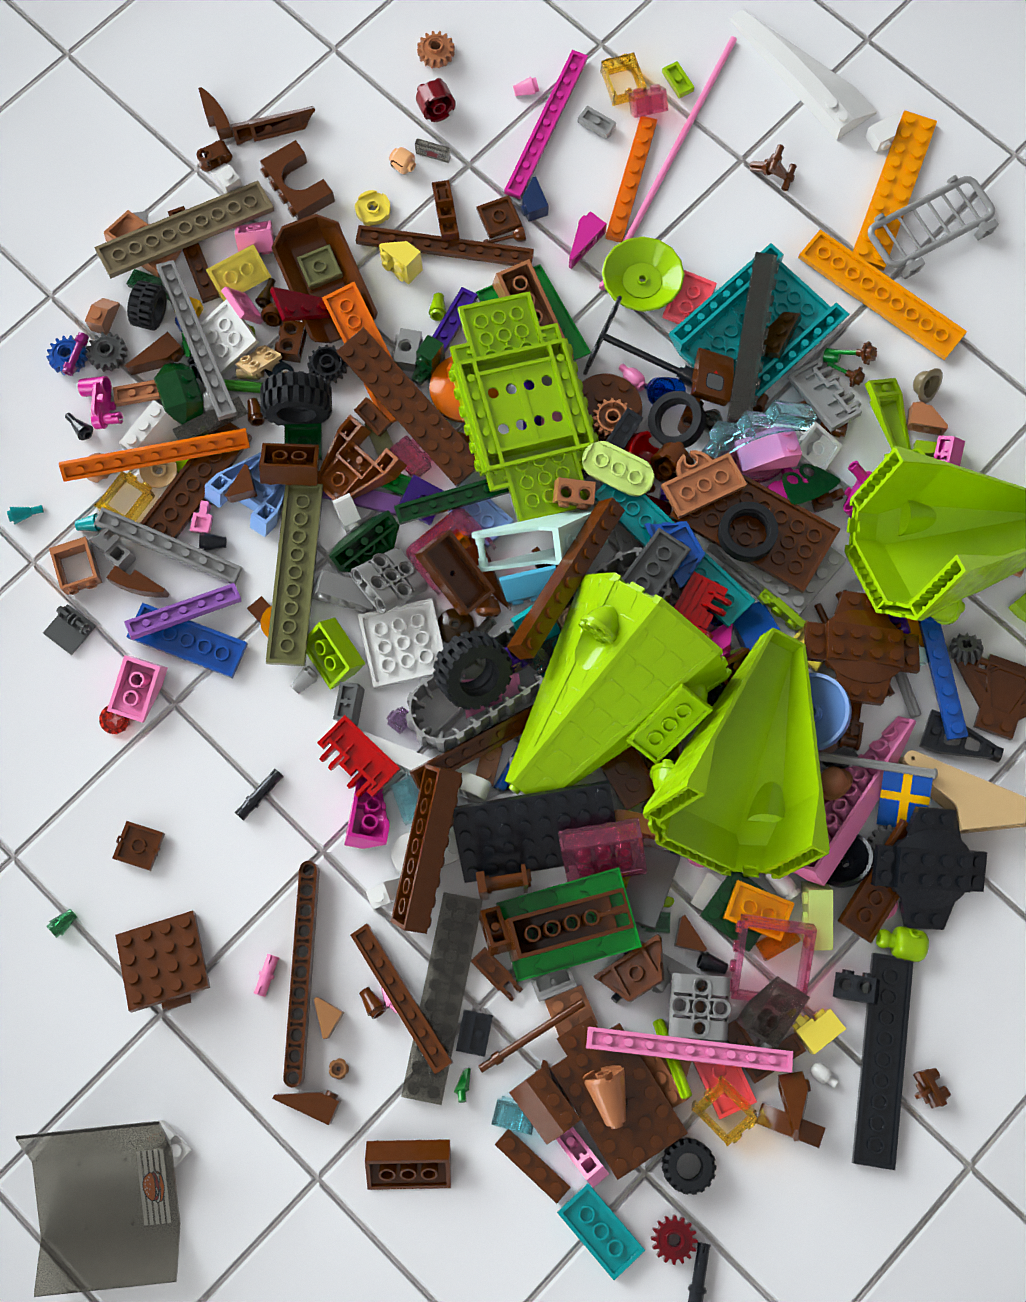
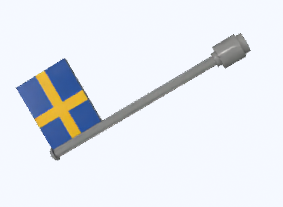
M818 751L820 761L884 770L876 824L896 827L900 819L909 823L915 806L929 807L932 782L938 776L936 768H923Z

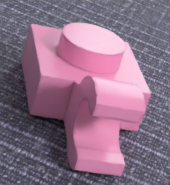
M201 500L199 513L193 512L191 532L201 534L211 532L213 516L209 514L211 510L209 501Z

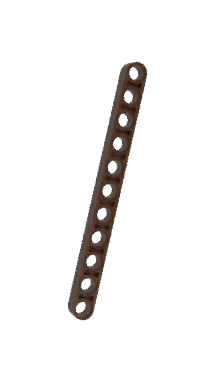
M305 861L300 865L283 1073L285 1085L291 1088L300 1086L305 1078L320 875L319 867L312 861ZM313 866L314 873L310 876L305 875L306 867ZM309 885L312 886L313 891L311 895L305 896L303 894L304 888ZM305 906L311 907V913L308 916L302 915V909ZM308 926L310 928L309 934L302 937L300 934L301 928ZM302 946L308 948V954L305 957H300L299 949ZM304 966L307 973L305 977L299 978L297 971L300 967ZM302 987L305 990V996L298 999L295 993L298 988ZM298 1008H301L304 1012L300 1020L294 1017V1011ZM296 1029L302 1032V1038L299 1041H295L292 1037ZM294 1050L300 1053L301 1057L298 1062H294L291 1059V1053ZM293 1071L299 1075V1080L295 1084L289 1080V1076Z

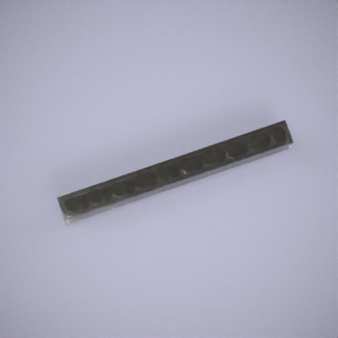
M756 252L753 259L726 426L748 430L750 423H754L755 412H752L753 406L756 407L758 400L755 391L756 389L759 390L761 379L758 378V373H762L764 362L760 360L766 351V345H763L764 339L767 340L769 328H766V323H770L772 312H769V306L772 307L774 295H771L772 290H775L777 279H774V274H778L780 263H776L778 255Z

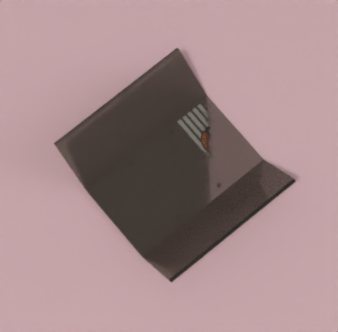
M160 1121L18 1135L15 1137L32 1162L41 1236L34 1297L177 1282L181 1222L172 1144Z

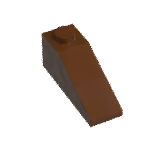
M167 331L129 361L125 367L131 375L160 369L167 363L179 362L185 353L181 345Z
M803 1071L778 1075V1090L794 1142L799 1139L808 1092L811 1091L810 1082L808 1079H805Z
M327 1090L326 1093L275 1094L272 1098L327 1125L332 1123L342 1101L337 1098L338 1094Z

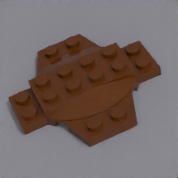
M843 591L834 612L835 615L826 624L809 621L804 624V644L806 645L807 660L823 662L827 668L830 667L834 670L836 674L835 680L845 689L851 703L881 706L884 703L892 677L898 672L913 674L920 672L919 635L903 633V630H899L890 622L888 614L876 613L866 593Z

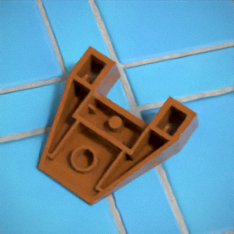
M349 415L338 428L318 474V484H323V491L332 500H336L350 493L352 499H355L395 480L407 467V464L388 448L376 460L366 453L360 445L369 436L371 431L352 415Z

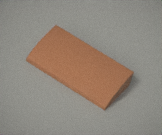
M127 210L104 231L105 240L108 242L149 224ZM182 249L145 264L142 267L160 279L156 264L171 260L175 262Z

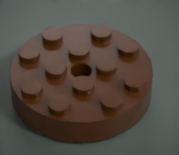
M597 374L582 381L583 396L588 400L587 409L592 417H594L593 411L598 410L597 404L602 405L604 399L610 401L611 398L615 401L621 399V403H627V408H631L632 411L642 416L641 397L636 388L623 377L614 374ZM615 416L608 417L611 421L617 420ZM593 422L592 427L594 432H596L598 435V440L606 441L607 439H605V434L602 433L601 435H599V428L594 429L595 423Z

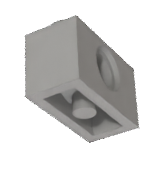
M400 328L399 335L396 334L395 345L397 346L396 350L392 351L391 357L401 370L415 371L416 351L423 342L422 331ZM405 348H409V349H410V350L407 351V352L402 351V350L405 349Z

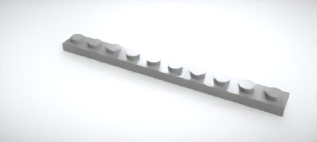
M174 260L156 264L157 271L218 420L237 416V411Z

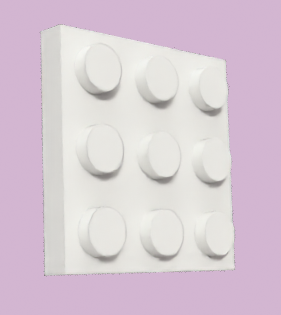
M227 299L200 323L221 375L226 373L241 357L259 343V340L246 321L239 318Z

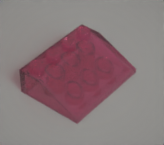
M639 818L558 831L567 882L618 867L622 877L647 873Z

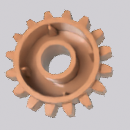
M432 31V35L425 33L426 38L421 37L420 42L417 43V53L420 61H424L425 66L428 65L431 68L447 66V63L451 62L452 57L455 55V46L452 43V38H448L447 33L441 35V31L438 34Z
M613 398L610 401L604 399L602 405L597 404L598 410L593 411L594 429L599 428L598 434L604 433L605 439L612 433L627 409V403H621V399L617 401ZM615 416L617 420L611 421L608 417Z

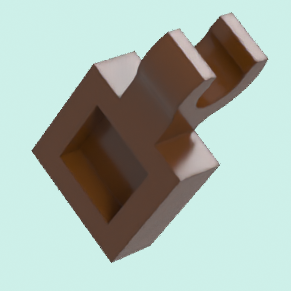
M843 488L810 500L814 512L833 508V502L842 500L845 494Z

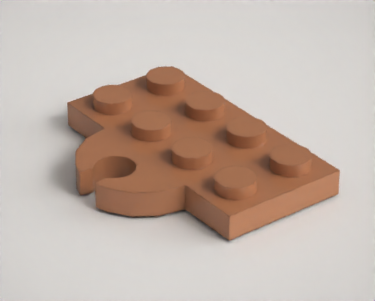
M692 450L689 453L696 463L694 465L687 464L686 456L683 454L676 465L677 477L661 485L678 519L747 487V483L730 453L712 460L708 454Z

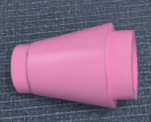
M529 77L513 86L515 96L532 95L539 91L536 77Z

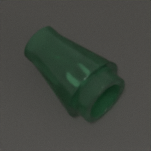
M69 909L50 920L46 927L57 938L60 935L63 936L78 917Z

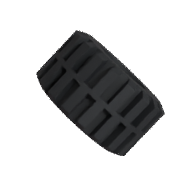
M140 280L136 282L130 293L127 306L128 320L131 325L155 331L160 326L167 305L165 288L162 285Z
M691 1138L679 1139L664 1151L665 1154L662 1157L661 1167L665 1179L675 1190L683 1194L696 1195L697 1192L702 1193L707 1186L710 1187L712 1184L710 1182L716 1176L714 1174L716 1170L714 1161L716 1160L711 1153L712 1151L699 1140ZM685 1153L695 1154L701 1164L699 1173L691 1179L683 1178L677 1171L678 1159Z

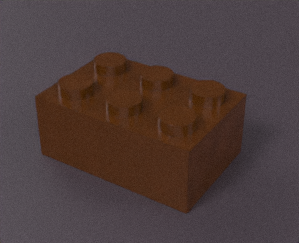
M263 443L259 463L260 484L317 486L320 464L319 445Z

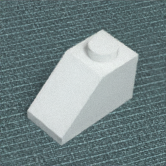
M899 112L869 126L865 138L876 153L891 147L901 115Z
M226 163L210 171V174L225 194L243 187L239 176Z
M350 493L332 501L346 533L354 531L363 524Z

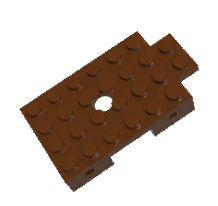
M592 1016L556 1038L567 1057L551 1066L550 1069L616 1179L619 1180L687 1135L688 1132L640 1055L586 1049L588 1027L598 1028ZM620 1023L610 1028L624 1031ZM619 1065L625 1071L626 1121L622 1127L617 1129H611V1126L605 1125L583 1080L584 1075L594 1070L596 1074L601 1071L602 1067Z

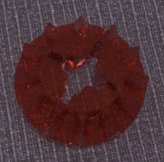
M106 706L99 716L101 728L109 734H119L125 731L127 726L130 725V718L116 714L117 717L121 718L117 720L115 725L114 722L110 721L114 718L115 714L107 711L108 706Z

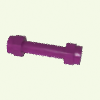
M79 332L76 335V345L70 359L63 365L62 372L64 374L73 376L77 369L75 364L81 350L88 343L89 336L87 334Z

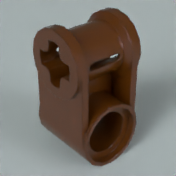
M223 140L215 141L206 147L200 148L196 153L201 170L207 172L232 160V154Z

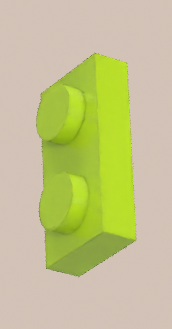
M678 61L662 68V74L678 98L694 92V85Z

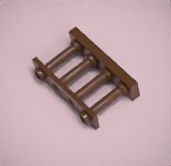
M525 864L521 865V872L495 877L485 876L484 871L476 872L481 900L489 899L488 894H492V891L523 886L524 893H528V888L531 887L530 869H526Z

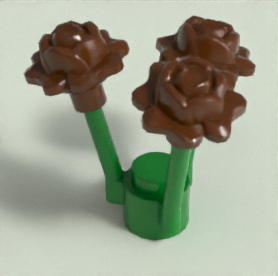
M870 341L864 343L862 349L856 350L826 348L823 362L827 363V367L831 366L844 373L846 377L850 378V387H854L855 385H860L864 380L863 368L859 367L854 371L845 370L835 365V363H839L841 355H856L861 357L864 364L870 365V361L876 360L877 348L872 346Z

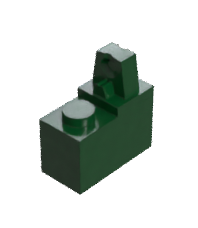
M430 335L426 336L416 351V369L411 379L420 386L428 378L431 379L436 367L445 360L444 343Z

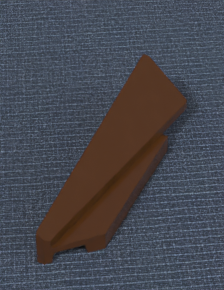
M310 106L231 124L236 144L240 145L251 139L257 142L304 130L312 114L315 112V108Z

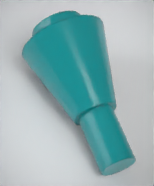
M42 505L31 508L10 507L7 515L9 521H13L15 525L34 514L43 513L44 511Z

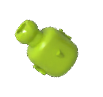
M898 926L895 927L892 933L887 929L879 930L876 936V944L880 948L890 947L892 955L896 958L920 962L924 960L928 953L929 938L921 930Z

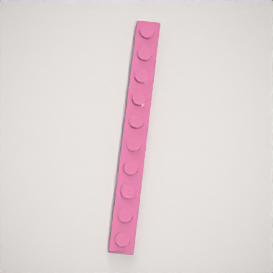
M588 1027L586 1049L792 1073L793 1051Z

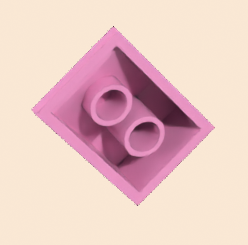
M793 423L773 425L734 440L743 473L797 467L802 456Z
M124 655L107 711L144 723L160 692L168 667L134 656Z

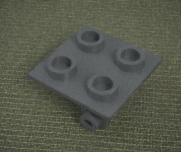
M67 604L64 607L59 606L57 608V617L45 629L43 634L70 655H73L95 629L96 625Z

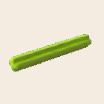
M655 1020L653 1026L656 1034L668 1036V1029L664 1020ZM666 1058L680 1097L682 1099L691 1097L692 1092L680 1061Z

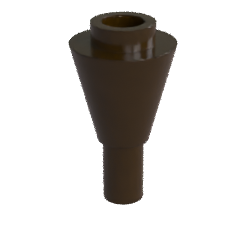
M269 278L266 287L255 299L256 304L261 309L273 303V297L270 292L276 282L273 278Z

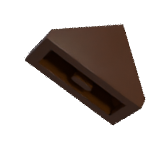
M246 464L243 465L225 494L231 503L257 496L252 472Z
M686 915L679 918L674 946L697 952L708 950Z

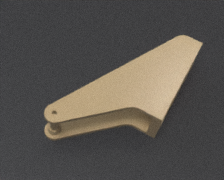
M914 750L908 751L904 757H900L897 764L937 769L938 776L932 782L930 798L942 808L956 810L960 834L1026 827V797Z

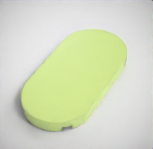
M598 441L592 443L583 453L582 464L586 473L624 494L641 496L647 493L653 485L654 473L647 461L609 442Z

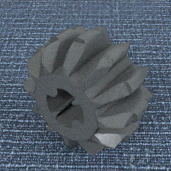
M967 632L965 636L959 633L957 638L953 637L949 651L951 658L956 659L957 664L962 661L966 666L968 662L974 664L976 660H980L984 647L981 639H976V635L969 636Z

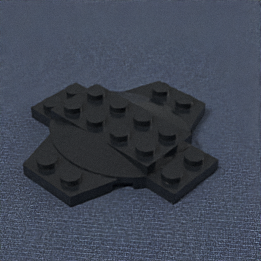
M915 806L906 828L908 832L906 837L902 840H897L894 845L875 844L871 885L891 887L892 891L900 897L899 906L904 927L944 930L955 902L965 892H984L987 852L969 850L967 845L961 840L956 810Z

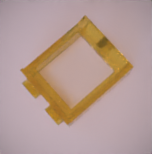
M634 52L601 61L600 72L607 87L612 106L645 98L647 86ZM631 69L638 90L632 91L631 88H627L624 94L617 95L609 75Z
M121 471L94 506L99 512L103 507L137 521L155 495L152 492L153 488L144 481L140 483L137 481L138 478L132 473L128 472L126 474ZM127 482L141 491L142 494L127 514L123 515L108 504L123 484Z
M722 1075L718 1078V1084L713 1089L708 1088L698 1103L696 1100L692 1102L691 1110L726 1143V1146L732 1142L736 1143L742 1137L743 1131L747 1128L751 1129L757 1123V1111ZM724 1092L747 1115L728 1134L705 1112Z

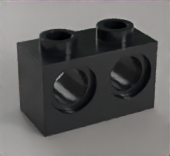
M842 969V973L836 972L833 997L878 1005L880 980L875 978V974L863 972L862 976L854 975L855 971ZM849 979L851 987L848 990H844L842 983ZM865 983H871L872 985L869 993L863 992L862 988Z

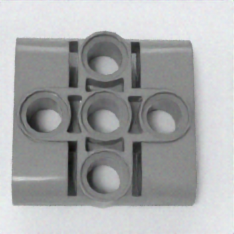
M393 548L383 554H375L371 560L351 570L353 581L380 613H385L396 606H404L408 600L427 590L425 579L399 548Z
M672 973L671 995L668 1003L670 1009L668 1036L727 1041L728 1020L731 1012V1005L729 1004L731 977ZM699 980H703L705 983V988L702 991H698L696 988V983ZM674 992L689 993V996L674 995ZM711 995L726 996V998H711ZM681 999L684 1006L681 1010L677 1011L675 1009V1002ZM698 1001H702L704 1004V1009L701 1012H697L695 1009V1004ZM719 1002L724 1005V1011L720 1014L715 1009ZM673 1014L686 1015L688 1018L673 1017ZM710 1017H712V1018H724V1021H722V1020H710ZM697 1022H701L703 1025L700 1033H695L694 1025Z

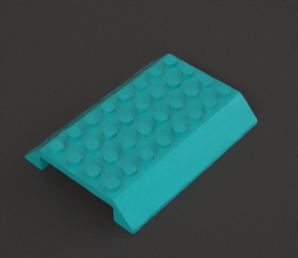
M772 243L764 248L668 334L678 354L692 368H694L699 347L733 358L734 376L730 403L746 409L850 315L837 302L832 307L784 265L782 263L784 254ZM783 312L801 314L802 319L780 359L747 355L745 349Z

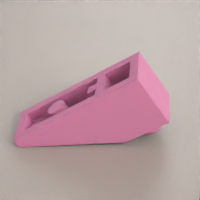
M571 1127L556 1139L593 1188L609 1175L608 1171L574 1127Z

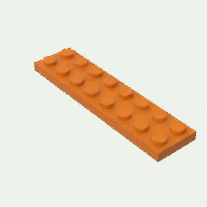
M355 282L322 297L344 344L364 327L391 357ZM365 385L372 402L392 423L396 422L397 420Z

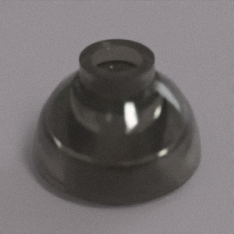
M706 410L704 431L710 434L720 432L723 427V418L719 410Z

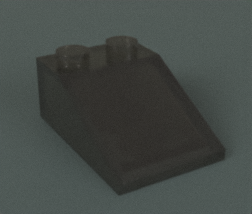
M777 976L745 1005L736 1021L746 1031L777 1049L810 997Z

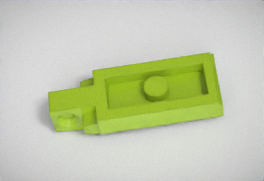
M764 589L758 595L757 599L759 602L771 608V612L775 616L781 617L789 629L798 631L803 628L806 621L779 597L776 598L767 589Z

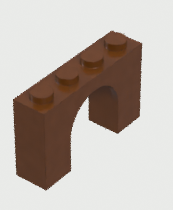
M296 140L260 160L262 175L265 179L268 178L270 180L271 188L274 192L277 191L279 193V199L283 204H287L288 211L293 218L296 217L297 220L308 217L335 202L333 191L324 179L303 190H294L285 185L286 177L307 163L305 152Z

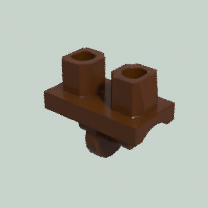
M937 1068L925 1069L913 1074L919 1091L914 1095L916 1099L923 1098L926 1104L929 1103L932 1109L948 1104L946 1100L951 1096V1093L947 1087H938L935 1081L940 1078Z

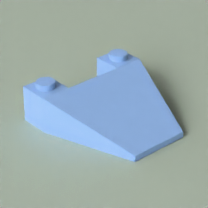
M260 452L217 473L205 484V499L220 508L228 500L225 494L243 465H248L252 472L257 496L239 502L254 511L251 514L250 528L266 537L278 523L283 508L285 485L260 484Z

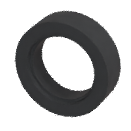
M673 391L661 396L655 401L648 415L649 430L652 436L662 445L668 442H681L687 448L701 437L706 425V414L702 405L691 394L683 391ZM683 404L689 406L693 412V421L690 428L679 436L671 437L665 435L661 428V420L664 413L674 405Z
M741 502L730 507L723 515L718 528V539L722 549L733 559L742 562H754L764 558L771 551L778 537V523L775 516L768 508L755 502ZM740 516L757 518L766 529V540L755 548L739 546L730 535L729 528L732 521Z

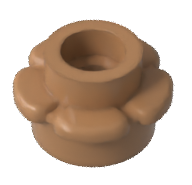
M338 1058L329 1064V1074L332 1078L343 1079L349 1071V1066L344 1059Z

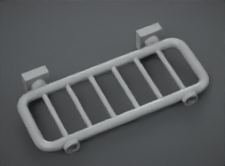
M954 175L947 180V185L885 217L883 213L877 215L874 218L875 222L868 228V237L883 261L892 268H900L905 265V269L901 274L904 279H907L920 272L925 265L921 256L976 227L979 229L974 236L978 241L992 234L999 225L996 219L991 220L995 214V207L975 178L964 176L958 179ZM965 183L970 184L986 206L988 213L980 217L959 186ZM955 188L976 217V220L965 225L945 193ZM940 196L945 200L962 226L952 233L930 202ZM926 203L948 234L938 240L935 239L916 211L918 207ZM913 211L933 243L921 248L901 216ZM895 219L899 220L918 248L917 251L908 256L886 225ZM883 226L904 258L898 261L892 260L876 237L875 230Z

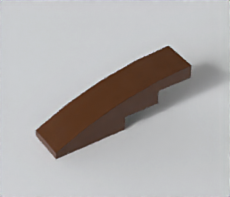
M449 180L432 182L442 241L460 239Z

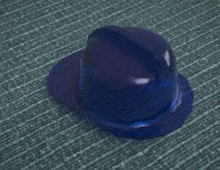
M655 377L649 381L648 385H644L648 400L652 405L666 393L673 391L686 392L684 383L677 378Z

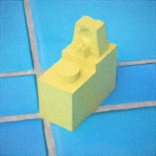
M821 1008L813 1015L814 1019L809 1018L807 1015L802 1016L797 1009L788 1014L795 1023L792 1025L793 1032L796 1033L810 1054L815 1055L846 1030L845 1026L831 1009L824 1010Z

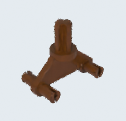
M778 144L775 153L769 159L752 161L749 164V169L753 172H763L764 175L774 174L784 180L781 189L788 191L790 183L794 181V172L797 166L791 163L788 171H786L781 163V155L785 147Z

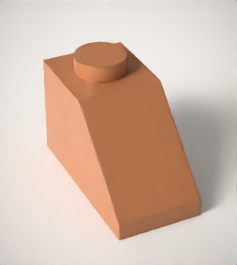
M105 298L93 303L85 318L89 329L93 332L100 334L103 332L105 335H108L120 303Z
M913 402L908 410V430L943 436L948 429V424L932 405H927L924 402Z

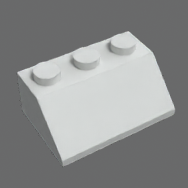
M153 400L119 441V444L123 450L177 441L187 429H184L180 423L164 411L163 406Z

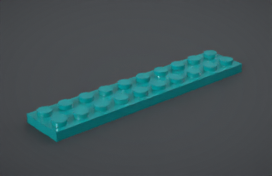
M603 484L595 492V500L597 502L613 497L625 509L618 522L643 547L651 539L644 524L675 523L645 494L629 496L606 484ZM705 552V557L695 572L728 589L725 598L732 602L730 607L714 599L711 604L726 612L725 617L713 612L711 613L728 628L756 600Z

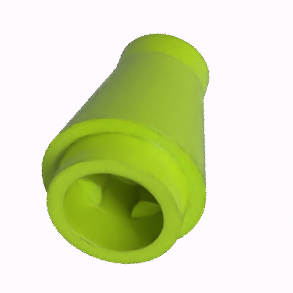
M435 293L433 295L428 312L430 318L435 321H441L446 314L444 295L442 293Z

